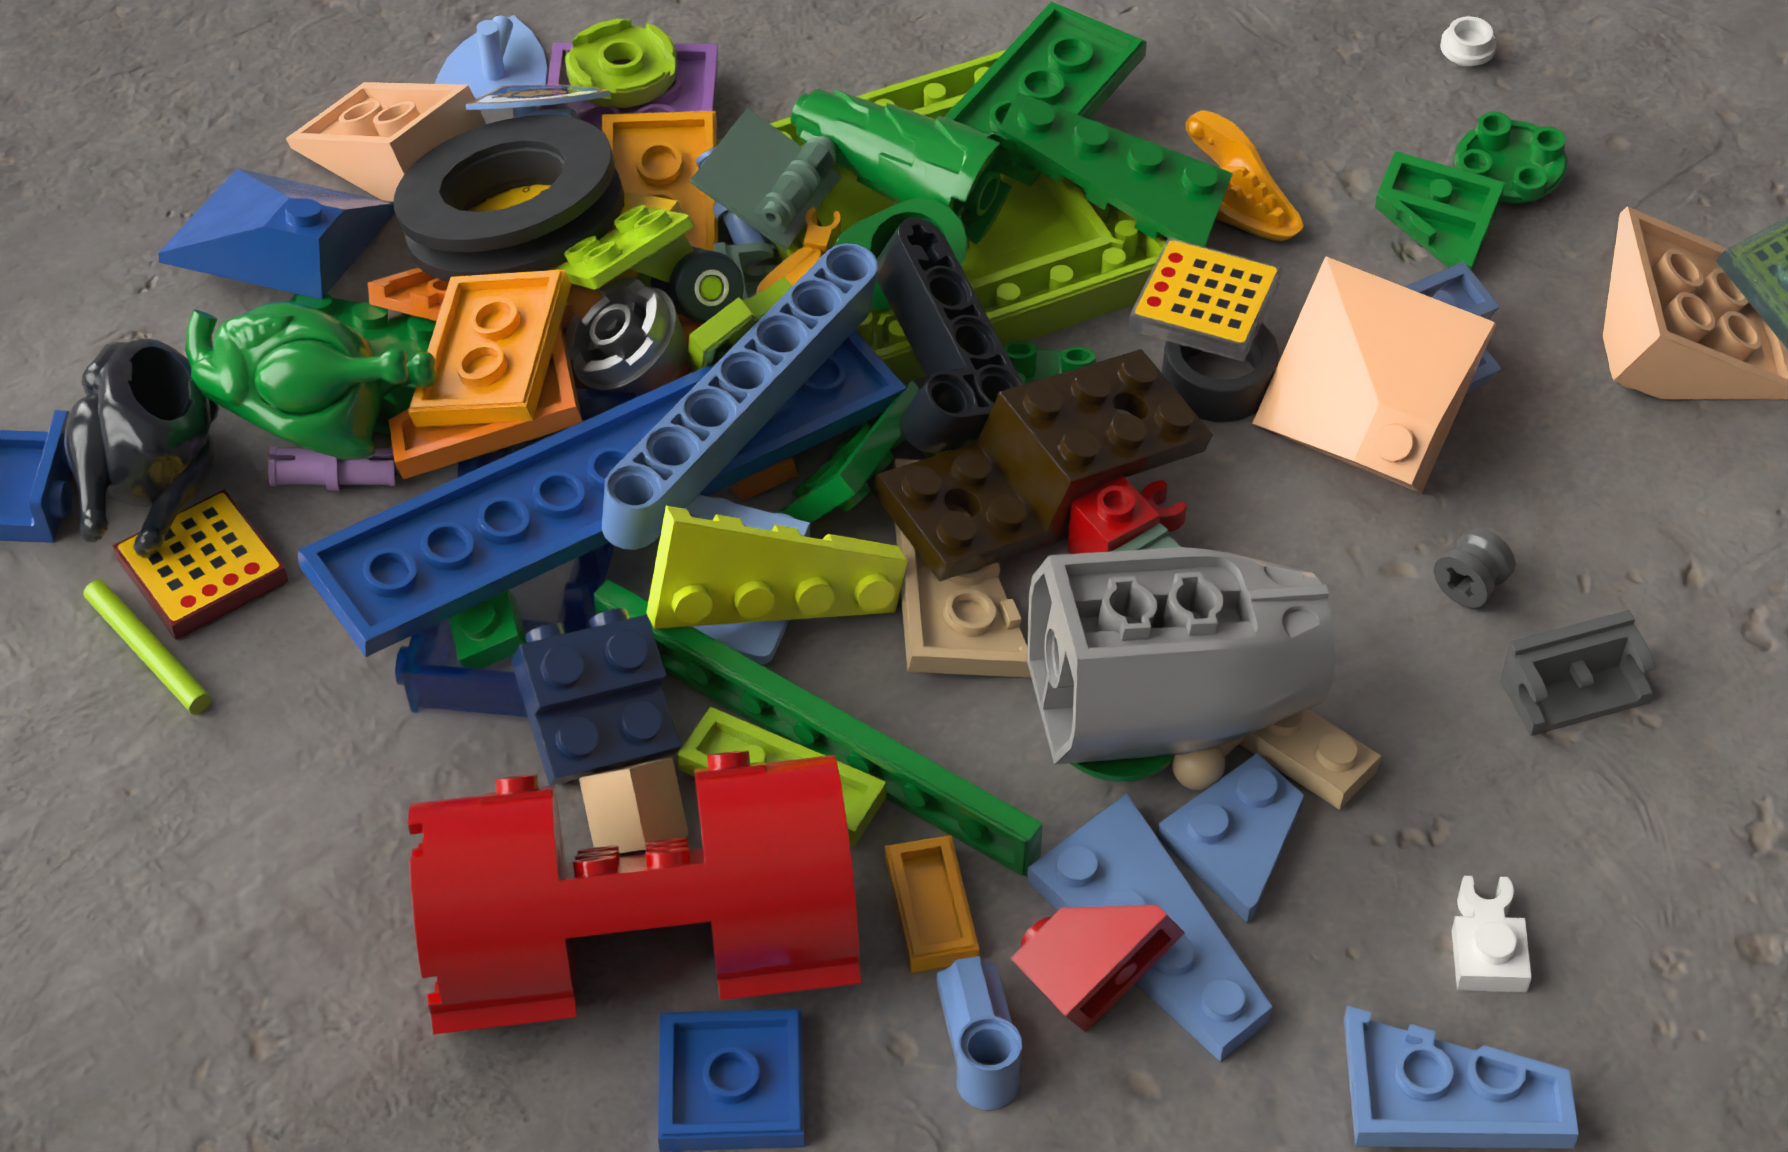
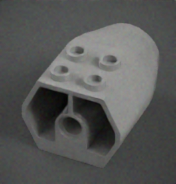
M1174 547L1048 556L1032 576L1029 591L1027 664L1054 765L1184 755L1207 750L1247 736L1323 703L1330 692L1335 662L1334 628L1328 601L1329 591L1326 584H1322L1311 571L1291 568L1233 553L1199 548Z

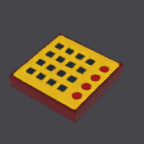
M225 489L180 511L167 532L162 546L150 558L138 556L133 549L134 541L139 532L112 545L117 561L175 640L288 582L285 566Z

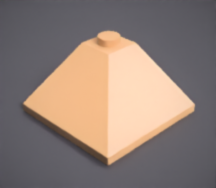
M1628 206L1620 213L1603 330V340L1613 381L1627 389H1635L1659 399L1788 400V346L1721 266V261L1738 252Z
M1325 257L1252 424L1422 494L1496 323Z

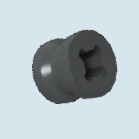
M1473 527L1466 530L1456 540L1455 550H1448L1435 562L1433 571L1436 582L1450 599L1462 606L1476 608L1481 607L1493 595L1494 585L1502 584L1513 574L1516 562L1508 544L1497 534L1488 529Z

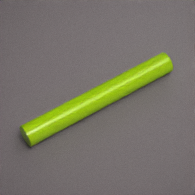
M98 579L88 584L83 595L92 607L192 715L204 712L212 701L209 693L105 581Z

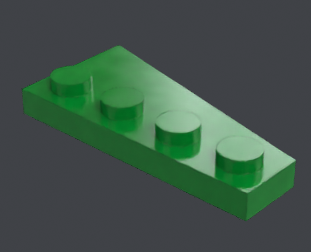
M1016 92L999 129V134L1016 143L1018 159L1057 182L1068 178L1082 187L1086 193L1085 199L1104 210L1110 204L1137 219L1134 228L1154 240L1162 234L1170 240L1204 248L1233 174L1207 162L1194 159Z

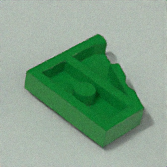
M1395 151L1377 192L1375 208L1448 268L1464 262L1473 272L1502 200L1505 182Z

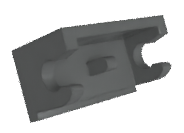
M1630 610L1510 641L1500 682L1531 736L1650 703L1653 692L1642 673L1653 671L1656 669L1650 649L1634 624L1635 618Z

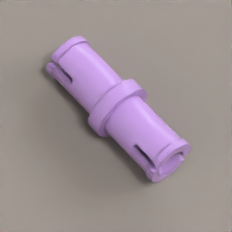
M271 446L269 449V458H272V460H268L270 486L326 485L327 491H340L341 485L396 486L397 476L395 475L397 467L394 462L392 447L376 448L375 454L371 458L343 460L306 448H277V446Z

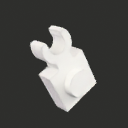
M1464 876L1457 898L1458 908L1463 916H1455L1452 928L1457 990L1527 992L1531 981V969L1525 918H1506L1514 894L1511 880L1508 877H1500L1496 889V898L1488 900L1479 897L1475 893L1473 876Z

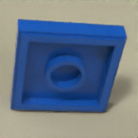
M802 1008L660 1013L658 1143L660 1152L805 1147Z

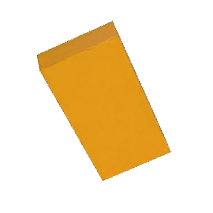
M952 836L885 846V862L910 972L916 973L950 967L956 959L979 956V945Z

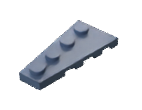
M1127 793L1028 867L1027 883L1057 911L1060 908L1158 905L1185 932L1136 984L1220 1062L1270 1022L1272 1005Z

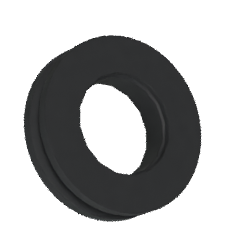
M532 115L489 123L459 134L435 147L414 163L402 177L396 188L393 204L398 222L405 233L406 244L413 262L426 274L449 282L451 277L547 271L567 262L568 260L564 255L567 249L591 236H596L597 240H600L612 228L614 221L620 216L623 209L624 190L615 168V160L610 143L600 129L586 121L572 117ZM535 184L551 185L532 199L506 209L486 212L469 211L470 208L489 196L511 188Z

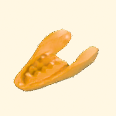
M1198 111L1191 115L1185 122L1186 131L1190 138L1221 169L1233 173L1215 220L1272 241H1285L1300 233L1303 228L1300 214L1275 183L1254 144L1244 132L1230 120L1210 111Z

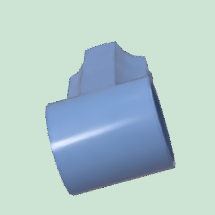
M980 956L956 959L946 970L937 973V988L957 1066V1090L961 1098L970 1106L982 1110H996L1007 1106L1015 1099L1019 1091L1022 1038L1017 1028L1012 1025L996 963L985 962ZM982 1061H994V1062L999 1063V1064H996V1065H984V1064H981V1063H979V1062H982Z

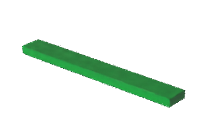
M609 579L594 593L596 615L617 608L627 609L629 618L647 615L648 601ZM649 619L665 672L771 733L825 756L835 755L837 761L886 781V799L1021 876L1027 877L1028 867L1040 859L1043 825L1040 821L692 626L654 629Z

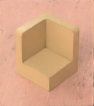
M672 757L634 764L579 778L594 847L618 845L620 854L644 850L647 847L646 842L687 837L688 827Z

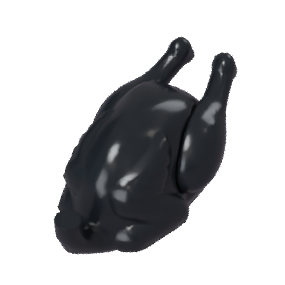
M138 339L127 343L118 341L106 344L82 375V385L87 396L78 400L69 413L65 428V450L69 467L79 489L81 513L79 532L82 538L87 542H97L102 539L108 530L106 496L134 506H151L133 545V549L138 556L150 558L162 546L164 538L176 516L198 493L209 475L214 460V447L209 435L211 423L218 417L219 407L218 404L206 398L191 377V367L188 359L176 349L155 339Z

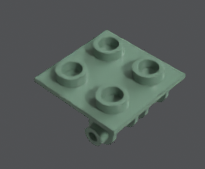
M746 108L693 175L689 183L786 251L805 226V216L808 210L812 207L817 210L842 175L832 169L836 162V145L831 139L820 136L817 139L808 140L801 147Z

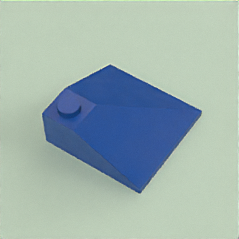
M236 169L158 252L159 263L322 300L395 213L394 204L365 196Z

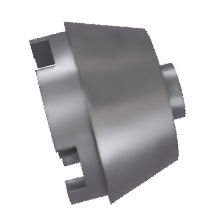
M623 278L602 286L597 291L603 298L591 307L585 317L581 320L574 314L571 318L565 334L569 357L573 361L578 379L590 388L630 401L675 381L685 365L688 344L671 298L667 293L658 288L645 286L639 279Z

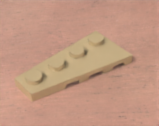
M895 459L892 469L920 460ZM946 505L950 511H959L970 516V514L961 507L955 505ZM895 523L897 546H899L908 561L901 587L907 672L1031 678L1027 664V645L1019 628L1022 619L1013 598L1007 599L998 578L1000 573L998 562L940 582Z

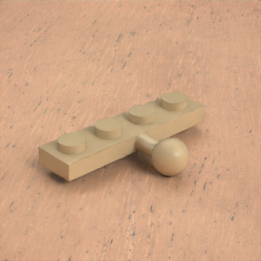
M1307 709L1223 745L1184 755H1175L1172 761V770L1176 779L1186 788L1206 790L1222 778L1225 771V757L1239 744L1253 754L1258 753L1271 766L1340 810L1377 773L1381 755L1310 709Z

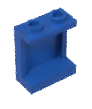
M54 411L49 432L0 430V541L54 543L60 519L69 516L72 505L70 484L73 473L67 461L64 442L69 411Z

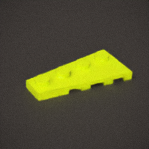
M666 506L646 613L654 629L895 613L908 561L899 546L832 534H827L823 539L801 536L797 528L775 524L772 530L744 526L740 518L716 514L713 520L691 517L687 509Z

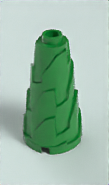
M817 89L811 92L810 95L806 93L801 95L791 113V124L796 127V136L805 145L808 140L817 139L820 136L831 139L836 145L835 165L857 176V182L895 203L913 198L934 199L951 208L963 223L967 237V248H970L969 240L978 244L990 230L1002 210L1011 189V185L1000 181L1002 166L1016 172L1017 145L1013 140L997 132L988 133L939 115L937 119H933L887 103L885 107L836 89L834 93Z

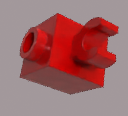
M1122 475L1071 501L1068 551L1071 554L1112 552L1159 523L1167 528L1168 532H1173L1185 523L1187 505L1184 501H1181L1171 507H1160L1158 505L1164 503L1167 496L1168 484L1164 480L1151 482L1144 487L1140 494Z

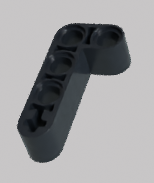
M911 217L905 219L899 225L876 259L878 261L876 280L928 378L900 417L899 425L902 434L917 449L928 453H938L977 443L999 392L1021 386L1023 383L944 234L933 223L922 218Z

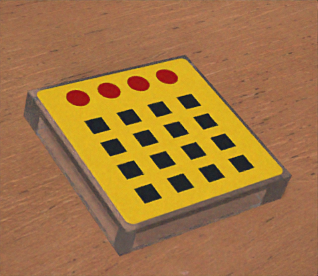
M1168 237L1130 313L1129 330L1244 362L1280 284L1282 267Z

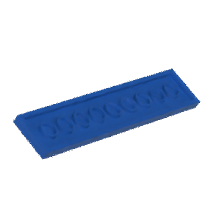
M855 330L699 495L709 496L883 414L892 401L906 390L905 385ZM717 362L298 549L299 567L364 656L368 657L609 543L602 532L606 477Z

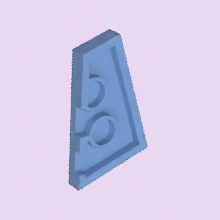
M1346 1006L1343 1021L1355 1147L1574 1149L1579 1131L1570 1070L1485 1045L1475 1051L1435 1039L1436 1031L1410 1024L1408 1031L1370 1020L1371 1012Z

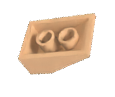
M364 82L286 139L291 149L376 198L394 202V194L400 180L414 163L445 141L471 129L486 125L480 109L466 110V104L475 100L469 85Z

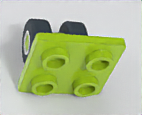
M645 205L634 207L620 215L614 221L616 229L600 240H597L596 236H591L567 249L564 255L568 261L553 269L565 270L570 283L593 290L603 286L628 269L651 277V287L658 288L667 293L674 304L677 314H682L686 318L700 323L707 322L738 297L742 300L744 292L742 273L730 257L720 252L704 250L690 245L684 233L695 225L688 214L652 207L647 209Z

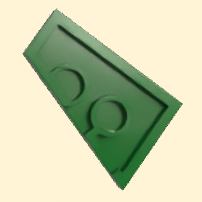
M912 380L905 385L906 390L892 401L883 414L853 427L829 452L832 458L819 467L812 475L806 477L791 492L797 500L774 513L787 514L794 519L812 523L835 507L841 513H844L859 503L870 491L866 480L872 479L884 470L895 457L890 449L906 440L899 424L901 415L920 391V388Z

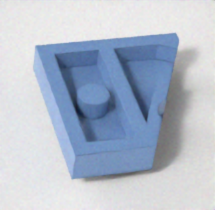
M1256 753L1159 823L1158 839L1248 923L1255 918L1270 875H1273L1282 856L1287 836L1291 835L1301 812L1304 795L1263 757Z

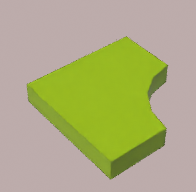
M782 277L755 296L744 300L738 297L690 334L686 365L692 372H695L719 361L779 301L792 285L785 277Z

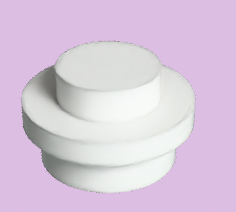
M1465 16L1455 19L1449 28L1444 31L1440 47L1442 53L1452 62L1460 66L1472 67L1490 61L1495 54L1497 43L1489 23L1477 17Z

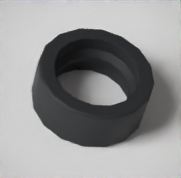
M1257 319L1254 320L1244 342H1237L1175 325L1170 330L1164 346L1162 374L1200 419L1213 422L1238 421L1257 413L1278 366L1279 351L1276 338L1264 323ZM1223 351L1236 354L1245 359L1255 370L1237 379L1220 380L1198 373L1191 369L1186 361L1190 357L1202 352Z

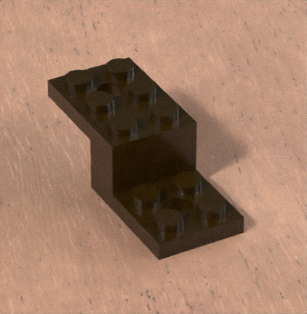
M1140 349L999 392L977 443L878 473L871 491L941 582L1067 539L1069 536L1071 501L1122 475L1126 478L1205 452L1213 434L1145 352ZM1116 409L1124 410V411H1127V412H1129V413H1131V414H1128V413H1118V411H1117ZM946 505H955L961 507L964 510H966L970 514V516L963 512L950 511Z

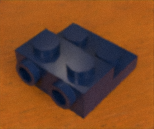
M612 609L593 616L589 620L590 628L566 633L562 623L538 627L525 635L527 643L519 645L511 663L549 786L673 755L680 749L679 738L661 685L667 675L647 615L629 618L627 609Z

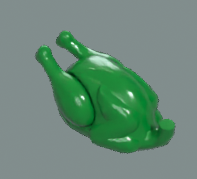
M293 301L266 303L243 315L224 321L215 333L214 345L212 334L218 320L215 316L200 310H193L187 325L185 352L191 367V377L206 398L283 440L317 453L343 460L367 459L375 454L376 445L371 438L381 409V401L390 391L396 387L409 384L427 388L432 386L437 380L436 362L431 353L420 352L408 360L407 353L401 348H391L384 354L377 356L372 351L367 340L349 326L322 310Z

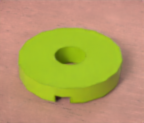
M617 18L598 22L578 33L572 40L573 48L569 51V54L568 51L566 53V73L570 85L610 90V96L587 100L603 107L628 108L646 104L663 95L673 84L678 67L677 51L671 37L658 26L646 23V28L632 26L631 19ZM627 59L632 61L630 63L623 65L611 63L615 60Z

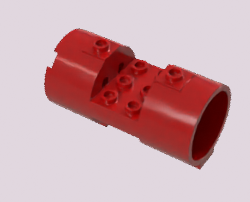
M749 750L707 755L708 768L694 769L702 848L689 849L687 837L646 842L645 854L620 857L618 845L600 846L577 850L578 855L575 856L576 861H573V863H566L555 786L539 787L537 774L495 779L496 792L484 793L479 796L411 803L408 813L410 835L422 833L423 843H418V848L412 849V858H409L412 909L419 965L422 978L437 977L434 993L427 994L433 1034L576 1018L579 1005L574 937L710 921L720 1000L860 984L859 934L853 868L842 785L835 755L764 763V761L750 763Z

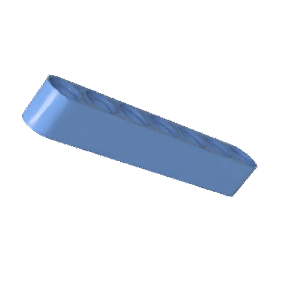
M847 243L836 245L829 249L610 471L605 479L602 532L610 543L622 549L636 550L647 547L661 535L666 506L685 509L867 318L871 310L878 270V261L872 252L857 244Z

